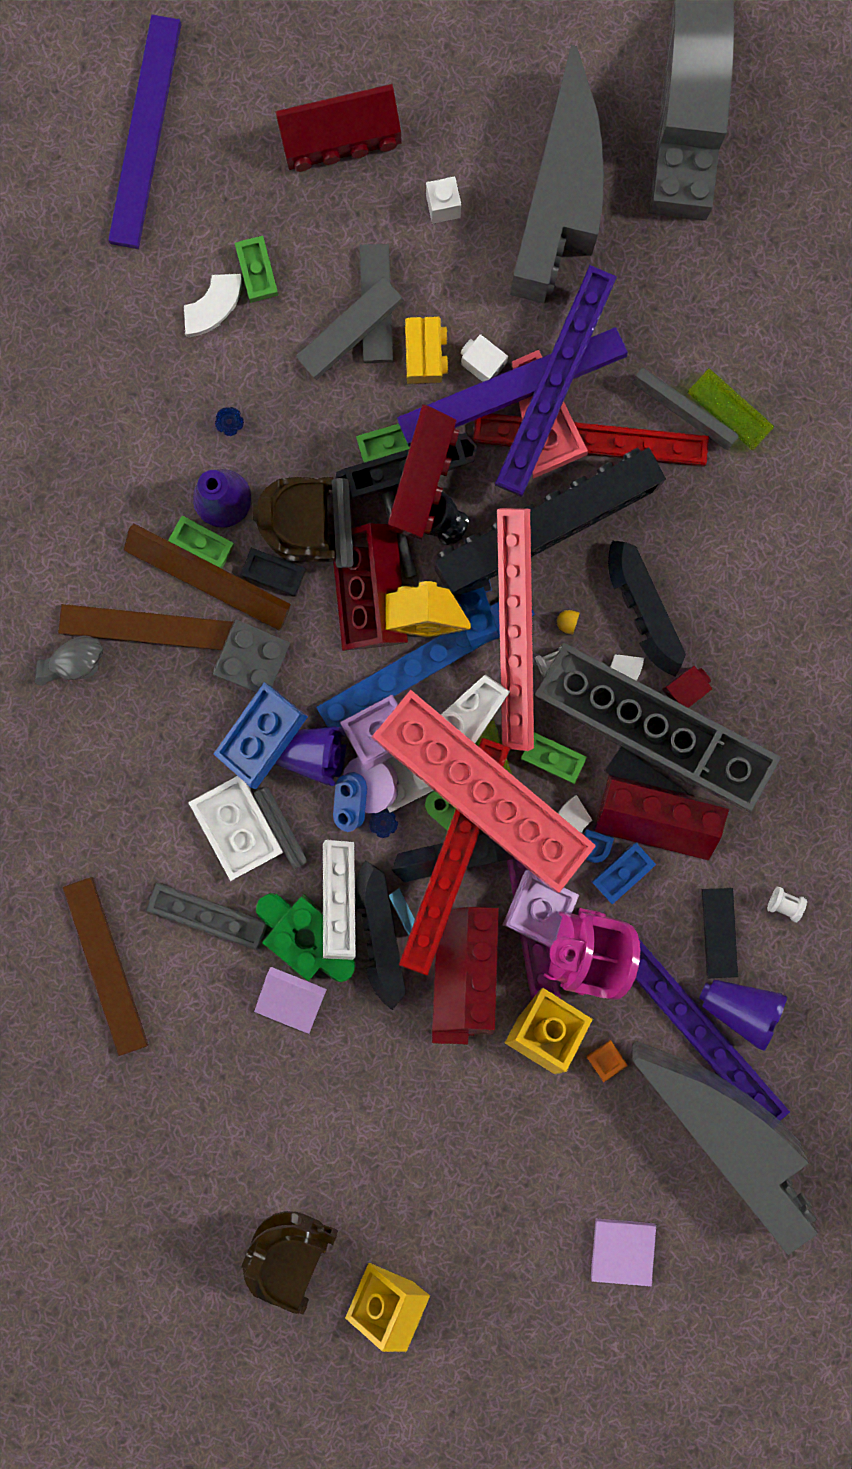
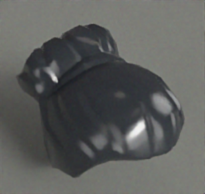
M444 492L441 493L439 504H432L429 516H433L434 521L430 534L427 535L437 536L442 544L448 546L459 541L468 527L469 517L467 514L458 511L453 500Z

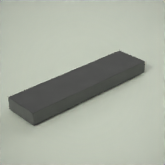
M389 244L360 245L361 296L383 276L390 283ZM391 314L363 338L364 363L393 362Z
M383 276L296 357L310 374L318 380L402 304L404 299Z
M641 368L635 376L632 384L704 435L709 436L711 440L724 449L728 450L738 438L736 432L647 369Z
M158 882L155 884L146 911L257 951L267 927V923L262 919Z

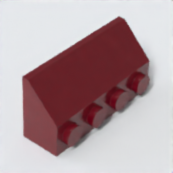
M393 84L275 111L289 170L295 169V171L302 172L310 169L314 164L323 162L325 165H332L339 162L340 158L343 157L362 158L369 151L380 149L383 152H387L402 144Z
M424 404L421 407L387 526V530L421 540L424 533L430 534L434 517L429 516L432 504H439L443 488L438 487L440 475L447 476L451 459L446 457L449 446L455 447L460 429L454 428L456 419Z
M369 523L352 528L354 565L352 567L339 568L336 566V562H333L342 651L408 643L407 634L386 630L385 594L398 592V588L402 587L397 532L387 530L388 524ZM331 534L332 550L335 551L334 534Z
M609 774L594 832L709 860L722 837L729 808L721 802Z
M463 907L451 910L436 951L432 1032L493 1035L495 1031L499 908Z

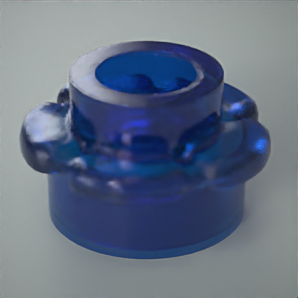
M226 407L219 410L216 414V429L219 432H224L226 436L236 435L237 431L241 430L244 425V419L240 416V411L234 407ZM228 419L232 420L231 424H227Z
M386 809L378 813H372V819L369 821V829L372 833H376L380 838L389 837L390 833H394L397 830L398 822L395 820L396 815L394 812H389ZM382 820L386 821L385 826L380 824Z

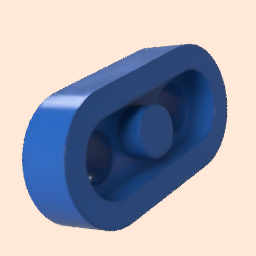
M349 772L339 777L335 786L333 818L337 827L346 832L359 828L365 819L367 784L365 779L356 772ZM346 786L350 788V793L347 791Z

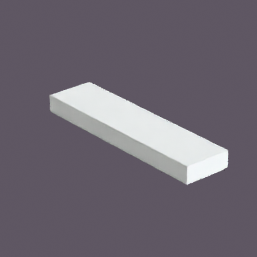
M325 840L323 843V958L353 960L356 957L354 842Z

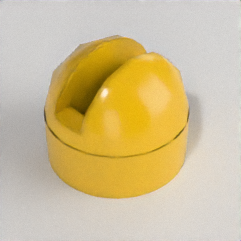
M573 610L562 611L557 617L558 628L564 633L573 635L580 612Z

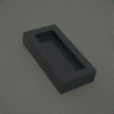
M251 547L240 575L297 596L307 569Z

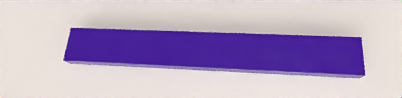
M151 14L108 239L109 243L113 245L139 249L180 35V19Z
M589 265L495 482V486L520 497L523 496L617 276Z
M616 327L591 337L573 379L627 357L628 352ZM551 354L427 406L456 419L454 427L456 428L533 396ZM421 408L397 417L408 447L411 445Z
M640 941V962L635 978L639 985L721 1078L752 1097L778 1120L781 1121L790 1113L786 1106Z

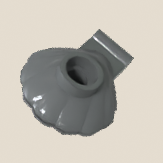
M86 635L68 640L53 653L51 658L37 661L35 683L43 686L47 682L60 677L66 680H78L93 676L99 668L100 658L103 655L101 642Z

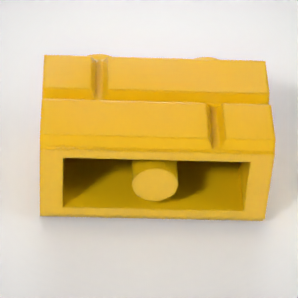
M439 317L406 318L407 384L442 383V374H448V357L442 356L441 345H447V327H441V319Z

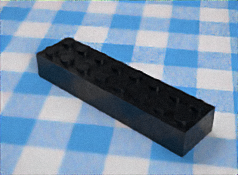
M648 447L643 451H640L639 448L633 449L623 456L624 459L618 464L614 465L613 462H609L597 469V474L592 478L587 479L586 476L575 480L570 484L571 488L562 494L560 490L554 491L543 498L544 502L541 505L534 507L533 504L524 507L530 509L531 557L657 491L666 480V477L650 448ZM497 522L490 526L492 530L488 533L481 535L478 532L464 540L465 544L455 550L451 546L437 554L439 558L435 560V571L444 588L450 589L454 598L498 575Z

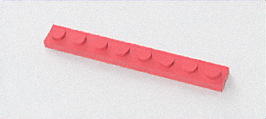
M500 508L497 509L501 685L510 691L501 705L502 745L510 747V749L530 751L534 749L530 509Z

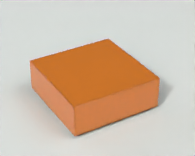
M611 1040L586 1056L603 1082L628 1066Z

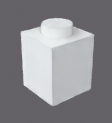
M455 176L426 182V198L432 224L461 218V201Z
M481 334L475 341L470 339L461 350L463 355L461 365L482 382L496 377L507 364L508 355Z

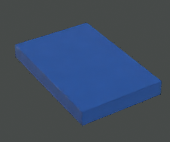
M264 682L216 749L214 755L250 788L257 789L308 716L271 685Z

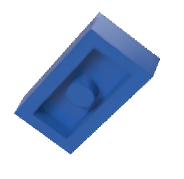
M484 587L456 597L459 606L471 623V629L466 630L472 648L500 638Z
M634 842L591 882L613 904L656 864Z

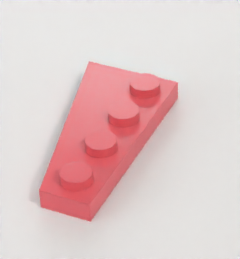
M534 351L512 361V369L542 358L540 351ZM533 396L519 401L522 420ZM564 401L532 473L533 479L587 456L588 450Z

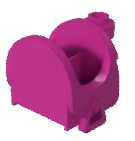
M579 908L578 915L559 911L562 919L557 939L550 948L551 963L549 971L544 973L543 976L552 981L561 982L560 986L564 990L575 992L579 995L584 996V994L612 1000L621 999L632 987L639 968L640 941L634 927L627 922L607 917L602 912Z

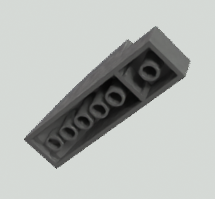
M674 0L648 214L707 220L713 208L719 149L727 134L734 47L733 0Z
M575 45L570 47L510 292L512 296L544 303L546 294L552 296L564 249L592 256L599 233L603 206L604 168L598 111L578 48Z
M563 643L535 693L536 697L615 744L622 746L629 752L694 788L697 785L749 814L755 807L782 758L566 643Z
M638 1041L633 1043V1062L784 1251L789 1255L816 1236L818 1232L814 1222L817 1218L811 1211L813 1207L802 1192L797 1195L792 1187L793 1182L790 1178L809 1164L801 1142L780 1120L756 1100L701 1065Z

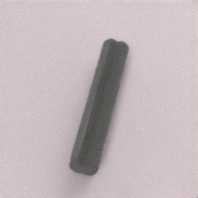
M345 478L333 479L331 486L336 566L339 568L352 567L354 560L349 480Z
M263 787L254 793V797L292 868L296 869L304 865L307 859L269 788Z

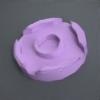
M357 757L350 761L345 768L343 775L349 772H356L366 781V813H378L391 806L397 798L398 776L393 766L387 760L366 771L360 758ZM346 786L347 791L350 793V788Z

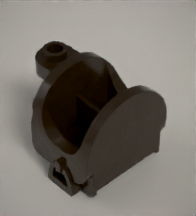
M289 477L277 479L264 489L258 502L253 503V521L256 522L263 539L280 557L294 562H336L335 551L330 550L328 546L327 495H330V490H332L331 482L334 479L333 477Z
M295 1211L276 1213L265 1219L255 1231L241 1265L245 1283L252 1295L289 1312L304 1315L309 1301L307 1297H304L306 1289L321 1254L326 1253L328 1243L334 1245L338 1230L323 1225L315 1218Z

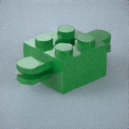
M275 893L266 894L259 899L256 905V913L259 918L273 929L262 942L307 981L313 977L319 968L336 982H344L351 978L355 970L354 959L323 958V909L305 894L293 906Z

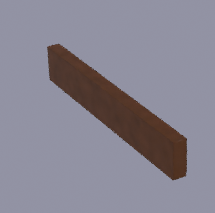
M134 523L129 528L124 551L279 631L283 627L291 606L290 603Z
M61 604L58 633L222 651L233 621Z
M93 877L62 887L118 1056L147 1047L149 1044Z

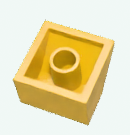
M424 581L419 583V587L403 586L398 588V592L385 594L386 630L421 637H435L471 629V623L450 589L437 587L436 582Z
M541 988L517 1018L505 1044L551 1073H563L567 1071L593 1019L548 990Z
M368 1263L345 1319L382 1352H407L430 1295L413 1281Z

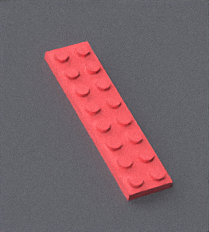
M412 690L405 695L371 736L374 741L556 893H560L596 847L594 843Z

